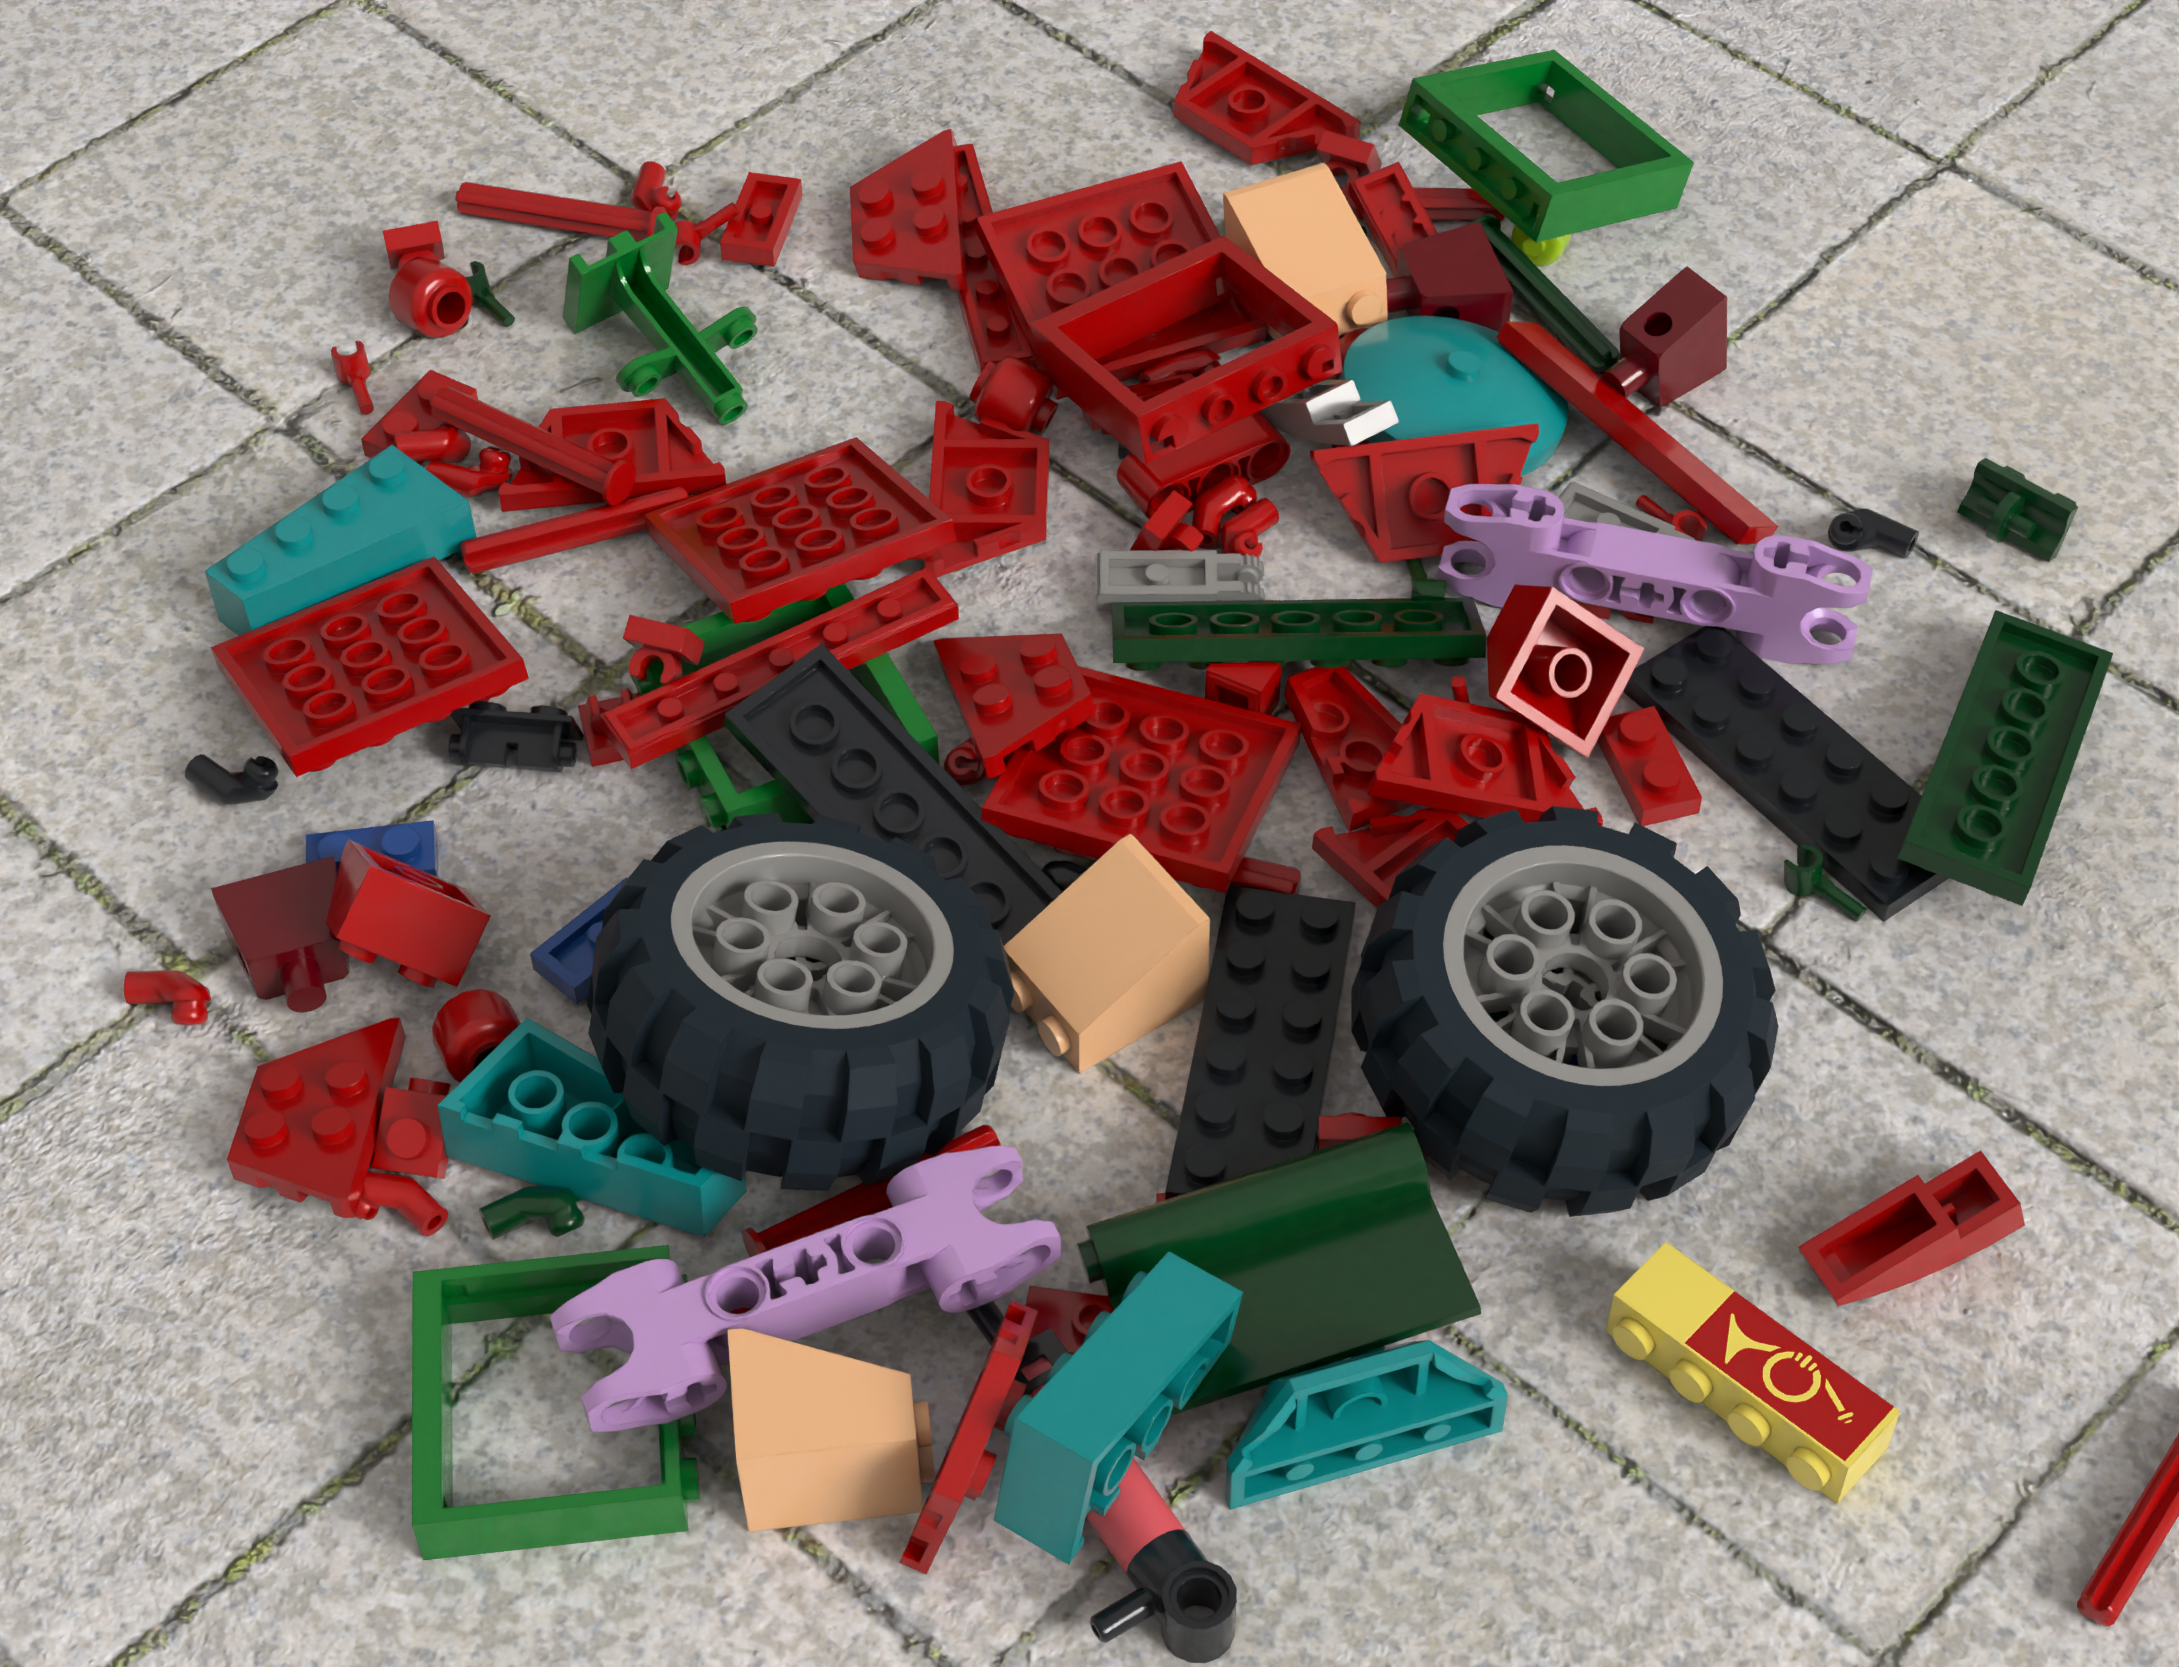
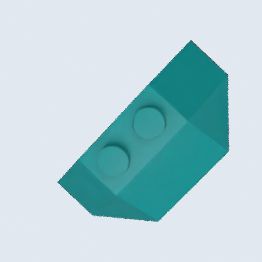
M1430 1340L1411 1341L1388 1348L1382 1346L1352 1356L1346 1360L1272 1380L1227 1460L1225 1498L1229 1509H1235L1502 1432L1508 1399L1503 1382Z

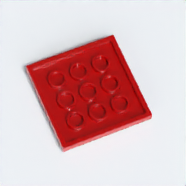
M1182 161L976 217V233L1034 353L1035 349L1030 323L1221 237ZM1222 277L1215 279V282L1221 280ZM1230 297L1098 358L1096 361L1121 382L1138 377L1141 372L1171 356L1206 349L1219 354L1264 341L1268 326L1234 297ZM1053 384V393L1056 400L1068 397Z
M857 437L644 514L649 536L734 624L762 620L769 616L774 609L798 600L810 601L820 598L830 588L851 580L873 578L880 574L883 568L907 559L926 558L934 554L937 548L957 541L953 519Z
M435 556L211 647L217 667L296 777L308 772L327 769L338 759L367 747L384 745L391 741L395 735L424 723L443 720L454 710L483 698L500 696L511 686L529 679L521 655Z
M1078 666L1091 692L1096 714L1075 728L1063 731L1053 742L1037 752L1030 750L1027 743L1015 750L1005 767L1006 772L1001 774L982 806L981 820L1001 828L1012 837L1027 839L1064 849L1074 854L1086 855L1100 859L1120 839L1132 834L1174 880L1226 893L1300 744L1302 724Z

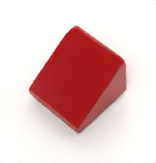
M1275 662L1211 663L1206 668L1205 699L1271 716L1280 700L1281 664Z

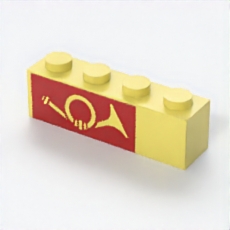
M1665 1242L1613 1294L1606 1332L1613 1337L1618 1347L1628 1356L1636 1360L1646 1361L1670 1379L1673 1387L1684 1398L1694 1403L1701 1402L1725 1420L1733 1433L1743 1442L1751 1446H1760L1784 1464L1792 1477L1805 1488L1820 1491L1838 1504L1889 1447L1900 1410L1668 1242Z

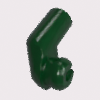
M525 1187L479 1208L484 1226L492 1240L542 1217H545L550 1233L556 1237L583 1226L585 1220L583 1212L576 1203L580 1201V1198L569 1188Z

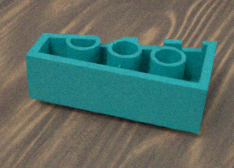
M391 445L205 570V575L219 621L240 636L434 556L439 561L456 553L461 560L463 559L461 543L477 537L469 501L395 446Z
M526 1018L437 1105L446 1156L543 1187L569 1188L581 1199L701 1237H705L747 1192L746 1175H744L742 1181L698 1166L694 1149L678 1139L663 1146L632 1119L623 1099V1093H613L597 1057L529 1018Z
M1168 1252L1149 1273L1139 1271L1129 1283L1121 1304L1112 1313L1102 1311L1091 1324L1083 1345L1073 1355L1068 1352L1063 1353L1054 1363L1047 1376L1045 1386L1034 1398L1024 1395L1011 1411L1004 1429L1005 1435L1010 1437V1443L993 1520L1069 1565L1084 1545V1537L1081 1535L1087 1514L1090 1510H1093L1101 1516H1105L1120 1495L1121 1487L1118 1485L1128 1471L1134 1455L1145 1461L1160 1440V1435L1170 1418L1173 1406L1182 1410L1230 1344L1243 1292L1171 1252Z

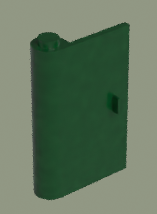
M1408 1122L1087 1225L1086 1230L1089 1239L1077 1243L1089 1284L1102 1280L1113 1311L1121 1304L1123 1295L1133 1277L1139 1271L1149 1273L1168 1252L1177 1255L1243 1292L1230 1344L1182 1410L1173 1406L1170 1416L1270 1384L1272 1380L1328 1365L1481 1314V1306L1431 1196L1425 1160L1416 1135Z

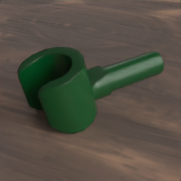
M477 261L471 262L470 266L473 276L465 278L471 286L472 305L480 304L503 326H511L515 321V317L491 292L484 265Z
M1420 558L1405 560L1411 576V598H1444L1446 580L1427 579V574L1424 571Z
M1800 845L1797 848V864L1799 866H1796L1789 860H1784V883L1786 889L1791 894L1809 896L1816 893L1821 898H1826L1856 921H1859L1866 913L1867 908L1822 875L1823 855L1816 847Z

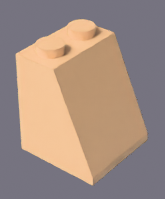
M1325 163L1223 193L1226 238L1333 319L1338 325L1339 336L1359 328H1366L1388 321L1386 271L1332 172ZM1267 324V332L1275 340L1283 337Z
M1129 834L1120 839L1004 945L1014 989L1011 1007L1018 1013L1025 1011L1038 1026L1040 1037L1048 1050L1055 1056L1063 1054L1080 1074L1205 1000L1209 974L1210 918L1132 834Z
M743 1328L727 1330L736 1462L749 1532L921 1512L923 1508L921 1484L933 1483L935 1480L928 1401L913 1403L910 1374Z

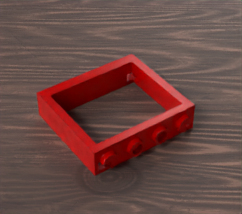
M1224 235L1030 323L1038 370L1050 376L1053 384L1145 465L1342 372L1337 323ZM1222 277L1221 280L1215 282V279ZM1230 297H1234L1283 336L1144 402L1096 361L1098 358ZM1152 436L1159 443L1150 446L1149 437Z

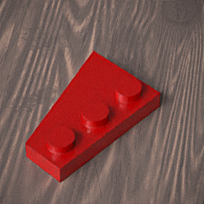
M1344 666L1337 668L1313 667L1288 677L1284 697L1296 722L1302 724L1301 733L1348 832L1369 824L1370 819L1389 816L1415 805L1369 796L1366 789L1402 724Z

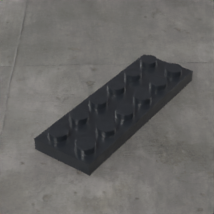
M1704 626L1634 669L1623 692L1642 709L1655 706L1670 734L1798 847L1800 845H1810L1820 850L1823 855L1822 868L1883 922L1949 879L1897 858L1921 795L1728 630L1718 626Z
M822 643L724 714V727L813 820L818 815L861 824L860 834L885 843H889L897 837L933 856L937 874L945 880L961 877L986 906L992 928L999 931L1003 946L1062 893L1052 880L1001 828L981 820L982 808Z
M1229 886L1226 892L1165 1190V1200L1315 1152L1318 1118L1322 1113L1355 919L1356 902Z

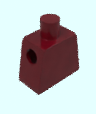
M1480 222L1406 243L1399 249L1397 277L1386 279L1387 313L1406 310L1409 317L1438 316L1475 323L1500 332L1506 321H1510L1513 290Z
M1688 266L1685 267L1622 323L1619 329L1620 361L1602 374V378L1626 398L1638 391L1655 406H1665L1727 369V296Z
M334 856L211 888L225 934L258 998L268 1000L285 995L289 1009L300 1013L310 1012L318 1009L325 1003L327 995L324 984L344 979L349 974V955L337 948L340 939H337L326 925L338 873Z

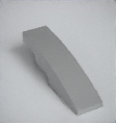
M1353 379L1323 380L1260 410L1275 428L1285 433L1318 443L1353 446L1399 423L1391 400L1361 401Z

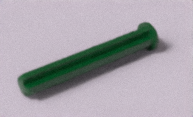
M1482 215L1472 222L1481 223L1512 290L1581 361L1596 373L1603 374L1620 360L1619 350L1500 230L1501 223L1494 215Z

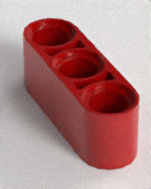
M1258 411L1147 465L1130 453L1118 467L1116 477L1120 486L1148 519H1150L1173 490L1193 503L1188 511L1189 513L1194 510L1197 497L1227 475L1245 477L1248 485L1251 486L1274 476L1287 463L1291 448L1290 444L1265 415ZM1156 440L1150 443V446H1153L1159 442Z

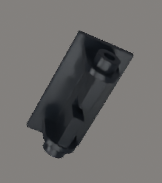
M476 701L469 704V708H459L450 714L460 728L461 734H451L448 751L450 758L460 759L461 765L506 768L509 746H517L515 764L517 769L561 773L564 767H574L576 763V743L568 742V740L583 741L584 734L573 716H568L565 710L557 707L539 705L531 707L530 713L507 711L505 706L498 703Z

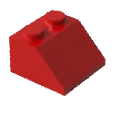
M1515 584L1486 638L1489 697L1579 756L1588 758L1645 649L1554 587Z
M348 839L342 852L326 925L334 936L340 939L337 948L354 958L374 964L379 955L401 964L397 972L418 984L434 988L437 980H441L458 987L491 915L465 888Z

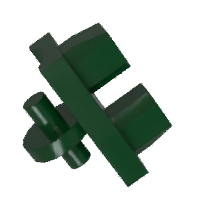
M1984 458L1977 463L1973 481L1957 513L1986 528V536L1997 543L2007 539L2050 562L2057 557L2078 506L2075 501L2060 493L2053 494L2025 479L2024 474L2009 466L2002 467Z

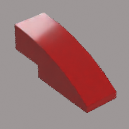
M1980 1150L1927 1183H1924L1920 1176L1916 1175L1798 1246V1248L1836 1305L1841 1306L1907 1285L1949 1267L2024 1227L2025 1223L2021 1203Z

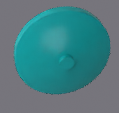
M1438 316L1402 317L1388 320L1369 328L1351 344L1339 380L1353 379L1361 401L1391 400L1399 423L1367 438L1370 443L1538 423L1539 435L1536 443H1532L1520 476L1538 469L1556 452L1568 420V402L1498 342L1499 340L1496 337L1499 332L1468 321Z

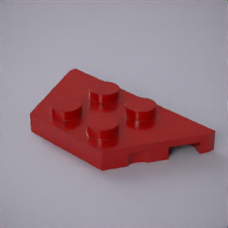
M1213 31L1205 35L1203 51L1199 60H1193L1187 72V82L1181 85L1174 99V118L1250 165L1315 151L1323 130L1354 139L1360 138L1361 121Z
M948 129L850 186L853 263L859 278L874 280L897 279L901 283L921 285L924 277L946 279L952 290L968 289L958 150L952 129Z
M665 398L554 408L548 411L539 425V428L616 463L620 460H627L633 463L636 470L635 482L625 500L675 487H683L688 494L703 493L727 484L723 465L720 462L713 464L703 452L700 438L690 427L680 422L679 414ZM519 457L521 468L511 484L503 482L499 488L502 512L605 502L602 494L522 457Z
M936 401L929 500L953 519L957 539L955 542L937 548L934 554L925 558V567H928L936 578L1046 540L1050 462L1049 439L1027 431L1012 430L1005 423L987 416L983 417L980 424L954 415V404L946 401Z
M1539 424L1311 450L1310 458L1376 562L1384 563L1440 556L1443 553L1444 546L1458 541H1477L1460 535L1444 522L1445 509L1451 488L1468 484L1520 485L1523 479L1520 475L1532 443H1536L1539 435ZM1467 504L1460 508L1465 514L1492 517L1490 510L1480 504Z
M1062 633L941 638L933 641L938 662L988 779L998 777L1006 772L1003 758L1027 743L1030 750L1037 752L1053 742L1063 731L1075 728L1096 714L1091 692Z
M1421 693L1409 710L1366 787L1367 795L1482 818L1517 809L1524 823L1538 822L1541 814L1552 806L1584 809L1570 789V785L1576 777L1565 760L1554 752L1550 745V738L1546 733L1514 712ZM1596 807L1590 808V809H1586V810L1598 811V809H1597ZM1598 811V825L1602 826V815Z
M1426 808L1417 810L1416 813L1410 816L1389 815L1369 820L1368 829L1335 835L1332 826L1321 828L1313 835L1312 849L1370 903L1378 908L1380 904L1389 899L1396 876L1428 846L1445 837L1454 842L1458 830L1468 825V823L1456 812Z
M400 1018L386 1019L257 1066L227 1157L234 1180L257 1188H273L278 1191L280 1196L300 1203L308 1195L330 1202L334 1215L342 1218H355L365 1177L376 1144L385 1087L392 1088L406 1039Z
M1013 1300L1010 1301L900 1559V1564L927 1574L963 1498L967 1497L975 1501L977 1497H980L997 1457L996 1454L985 1450V1446L993 1428L1004 1432L1007 1419L1017 1402L1023 1397L1027 1386L1014 1380L1021 1364L1038 1311Z

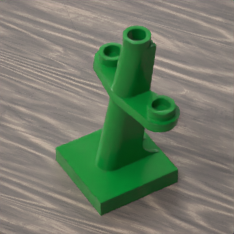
M666 212L656 216L654 234L639 242L634 240L628 230L609 238L606 258L588 266L579 253L570 257L563 319L572 332L577 334L623 311L657 350L656 352L635 358L619 371L616 376V383L623 391L632 392L635 397L644 396L654 390L662 379L677 373L714 415L719 424H729L746 411L748 404L742 397L743 388L715 352L727 345L731 349H736L752 340L758 331L755 325L756 316L748 307H739L698 333L665 291L669 288L678 232L677 226Z

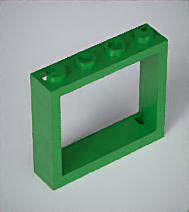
M1555 50L1413 78L1399 121V126L1536 243L1676 209L1694 164L1690 158ZM1548 86L1555 91L1553 98L1546 93ZM1538 102L1619 169L1557 183L1477 115Z
M843 583L828 589L820 598L810 601L798 600L774 609L769 616L759 621L734 624L724 612H720L680 626L688 628L705 642L698 666L680 662L682 677L854 600V597L846 584ZM886 652L849 669L851 674L939 764L938 735L888 653ZM655 661L649 666L644 682L630 675L639 696L664 686L660 683L661 674L664 670L663 661ZM706 735L676 749L678 754L675 755L682 781L688 790L697 787L702 797L699 798V805L708 828L713 827L715 829L719 827L720 831L727 830L735 816L779 813L782 822L814 823V820L776 780L737 793Z
M669 1245L413 1272L412 1527L423 1560L688 1531L687 1503L700 1501V1483L697 1458H685L684 1438L697 1437L696 1413L669 1423L658 1424L661 1485L453 1507L452 1324L554 1313L567 1301L595 1286L615 1272L654 1259L671 1260ZM683 1274L684 1282L687 1283V1274Z

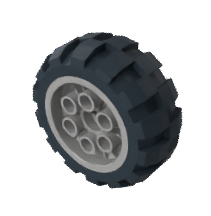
M1552 806L1541 814L1538 822L1524 823L1517 809L1476 820L1459 829L1454 842L1445 837L1428 846L1396 876L1389 899L1377 908L1360 955L1362 960L1351 988V1032L1360 1051L1366 1052L1361 1069L1386 1117H1406L1414 1127V1133L1424 1160L1450 1181L1461 1169L1490 1184L1485 1199L1529 1213L1538 1210L1543 1199L1566 1201L1569 1217L1612 1213L1630 1209L1638 1192L1647 1201L1670 1195L1706 1171L1715 1152L1730 1145L1743 1119L1755 1101V1095L1771 1069L1779 1027L1773 1002H1770L1776 990L1757 930L1739 931L1736 926L1741 916L1738 898L1708 866L1695 874L1674 858L1676 842L1636 822L1629 834L1598 825V811ZM1574 969L1586 974L1594 983L1588 984L1583 978L1574 975ZM1507 1010L1509 1012L1505 1018L1498 1022H1495L1488 1015ZM1642 1033L1649 1037H1652L1654 1044L1650 1040H1648L1644 1035H1642ZM1573 1054L1577 1056L1578 1066L1566 1064L1570 1063Z
M779 813L735 816L727 830L713 833L703 825H700L666 841L652 860L644 859L621 886L604 910L602 931L596 937L587 1006L591 1013L588 1034L613 1093H623V1099L632 1119L663 1146L678 1139L694 1149L698 1166L742 1181L746 1171L781 1177V1189L829 1191L837 1177L857 1175L868 1186L892 1178L903 1169L916 1164L924 1156V1152L934 1157L981 1111L984 1095L995 1084L1010 1023L1009 1011L1014 995L1008 958L999 931L993 930L986 906L961 877L945 880L937 874L933 856L897 837L889 843H885L860 834L861 824L818 815L815 816L813 824L782 822Z

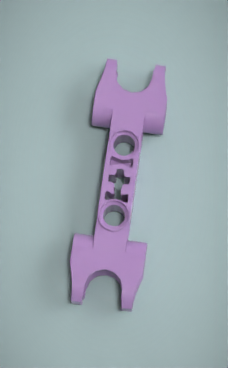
M1468 484L1451 488L1445 509L1444 522L1460 535L1477 541H1458L1444 546L1438 567L1437 579L1446 580V587L1457 593L1500 608L1504 606L1515 584L1554 587L1567 597L1583 603L1701 626H1718L1736 630V638L1762 659L1783 663L1835 664L1851 660L1858 626L1850 621L1847 616L1827 608H1852L1858 604L1866 603L1873 568L1853 555L1830 548L1813 540L1786 535H1773L1759 541L1752 554L1731 550L1717 544L1601 522H1584L1564 518V505L1560 498L1543 489L1516 484ZM1467 504H1480L1490 510L1492 517L1465 514L1460 508ZM1458 562H1469L1485 568L1478 574L1465 575L1457 572L1452 566ZM1831 573H1843L1853 578L1857 584L1846 587L1822 579ZM1810 630L1834 633L1842 641L1834 645L1820 643L1812 637Z
M991 1146L968 1151L944 1153L913 1164L895 1175L887 1186L886 1194L893 1206L892 1208L873 1215L856 1218L749 1257L687 1283L684 1282L675 1262L669 1259H654L615 1272L595 1286L570 1299L549 1316L554 1337L560 1351L581 1353L614 1347L631 1354L625 1365L595 1382L587 1392L581 1395L585 1416L591 1431L611 1432L646 1425L665 1424L711 1406L721 1398L727 1388V1381L720 1367L730 1363L727 1330L743 1328L792 1342L884 1308L900 1299L932 1288L942 1310L948 1313H959L1000 1299L1020 1284L1039 1274L1061 1257V1237L1053 1221L1035 1219L1002 1225L986 1219L981 1214L983 1210L995 1202L1010 1195L1018 1185L1024 1182L1022 1176L1023 1162L1016 1148L1011 1146ZM999 1170L990 1176L982 1178L991 1171ZM876 1258L886 1259L882 1263H865L868 1260ZM738 1308H751V1310L742 1314L730 1313ZM596 1317L585 1324L576 1326L577 1324L586 1319ZM620 1401H624V1402H622V1403H620V1404H618V1405L609 1407L610 1405H612V1404H614V1403H617V1402H620Z

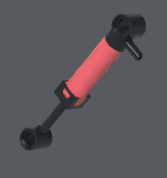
M994 1301L966 1311L990 1346H992L1004 1318L1003 1313ZM1051 1328L1028 1340L1021 1364L1014 1380L1027 1385L1023 1396L1029 1395L1034 1398L1045 1386L1047 1376L1054 1363L1063 1353L1068 1352ZM1133 1458L1128 1471L1118 1485L1121 1487L1120 1495L1103 1517L1090 1510L1086 1518L1137 1590L1092 1615L1090 1619L1091 1629L1099 1641L1107 1643L1155 1615L1162 1625L1161 1635L1166 1647L1177 1658L1190 1663H1207L1218 1659L1230 1648L1235 1637L1237 1588L1231 1575L1221 1566L1207 1560ZM1195 1605L1205 1606L1215 1613L1206 1618H1193L1186 1615L1183 1611Z

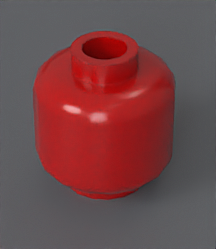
M418 258L403 265L392 279L388 294L390 309L398 321L427 337L444 338L457 332L468 319L473 303L471 286L464 275L443 263L427 258Z
M1007 356L998 363L990 360L977 378L969 400L975 403L974 414L979 422L984 416L1005 423L1012 430L1030 433L1035 430L1041 434L1048 428L1059 405L1050 399L1053 393L1051 377L1014 356Z
M483 989L466 991L448 1000L437 1012L432 1025L433 1044L451 1077L461 1083L521 1022L509 1001L495 991Z

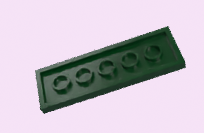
M1473 597L1111 602L1113 663H1125L1127 668L1138 671L1155 670L1160 668L1162 663L1187 662V666L1190 668L1206 670L1211 663L1243 661L1275 662L1281 664V667L1285 665V661H1310V664L1316 667L1337 668L1344 666L1347 660H1371L1377 666L1399 667L1406 665L1408 659H1433V662L1438 665L1462 666L1468 664L1470 658H1486V632Z
M1995 610L1897 858L2023 906L2031 889L2113 653Z

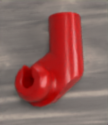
M373 1171L367 1172L355 1214L356 1218L371 1220L377 1215L379 1207L384 1206L395 1209L424 1236H431L443 1227L448 1219L447 1209L416 1180L409 1176Z

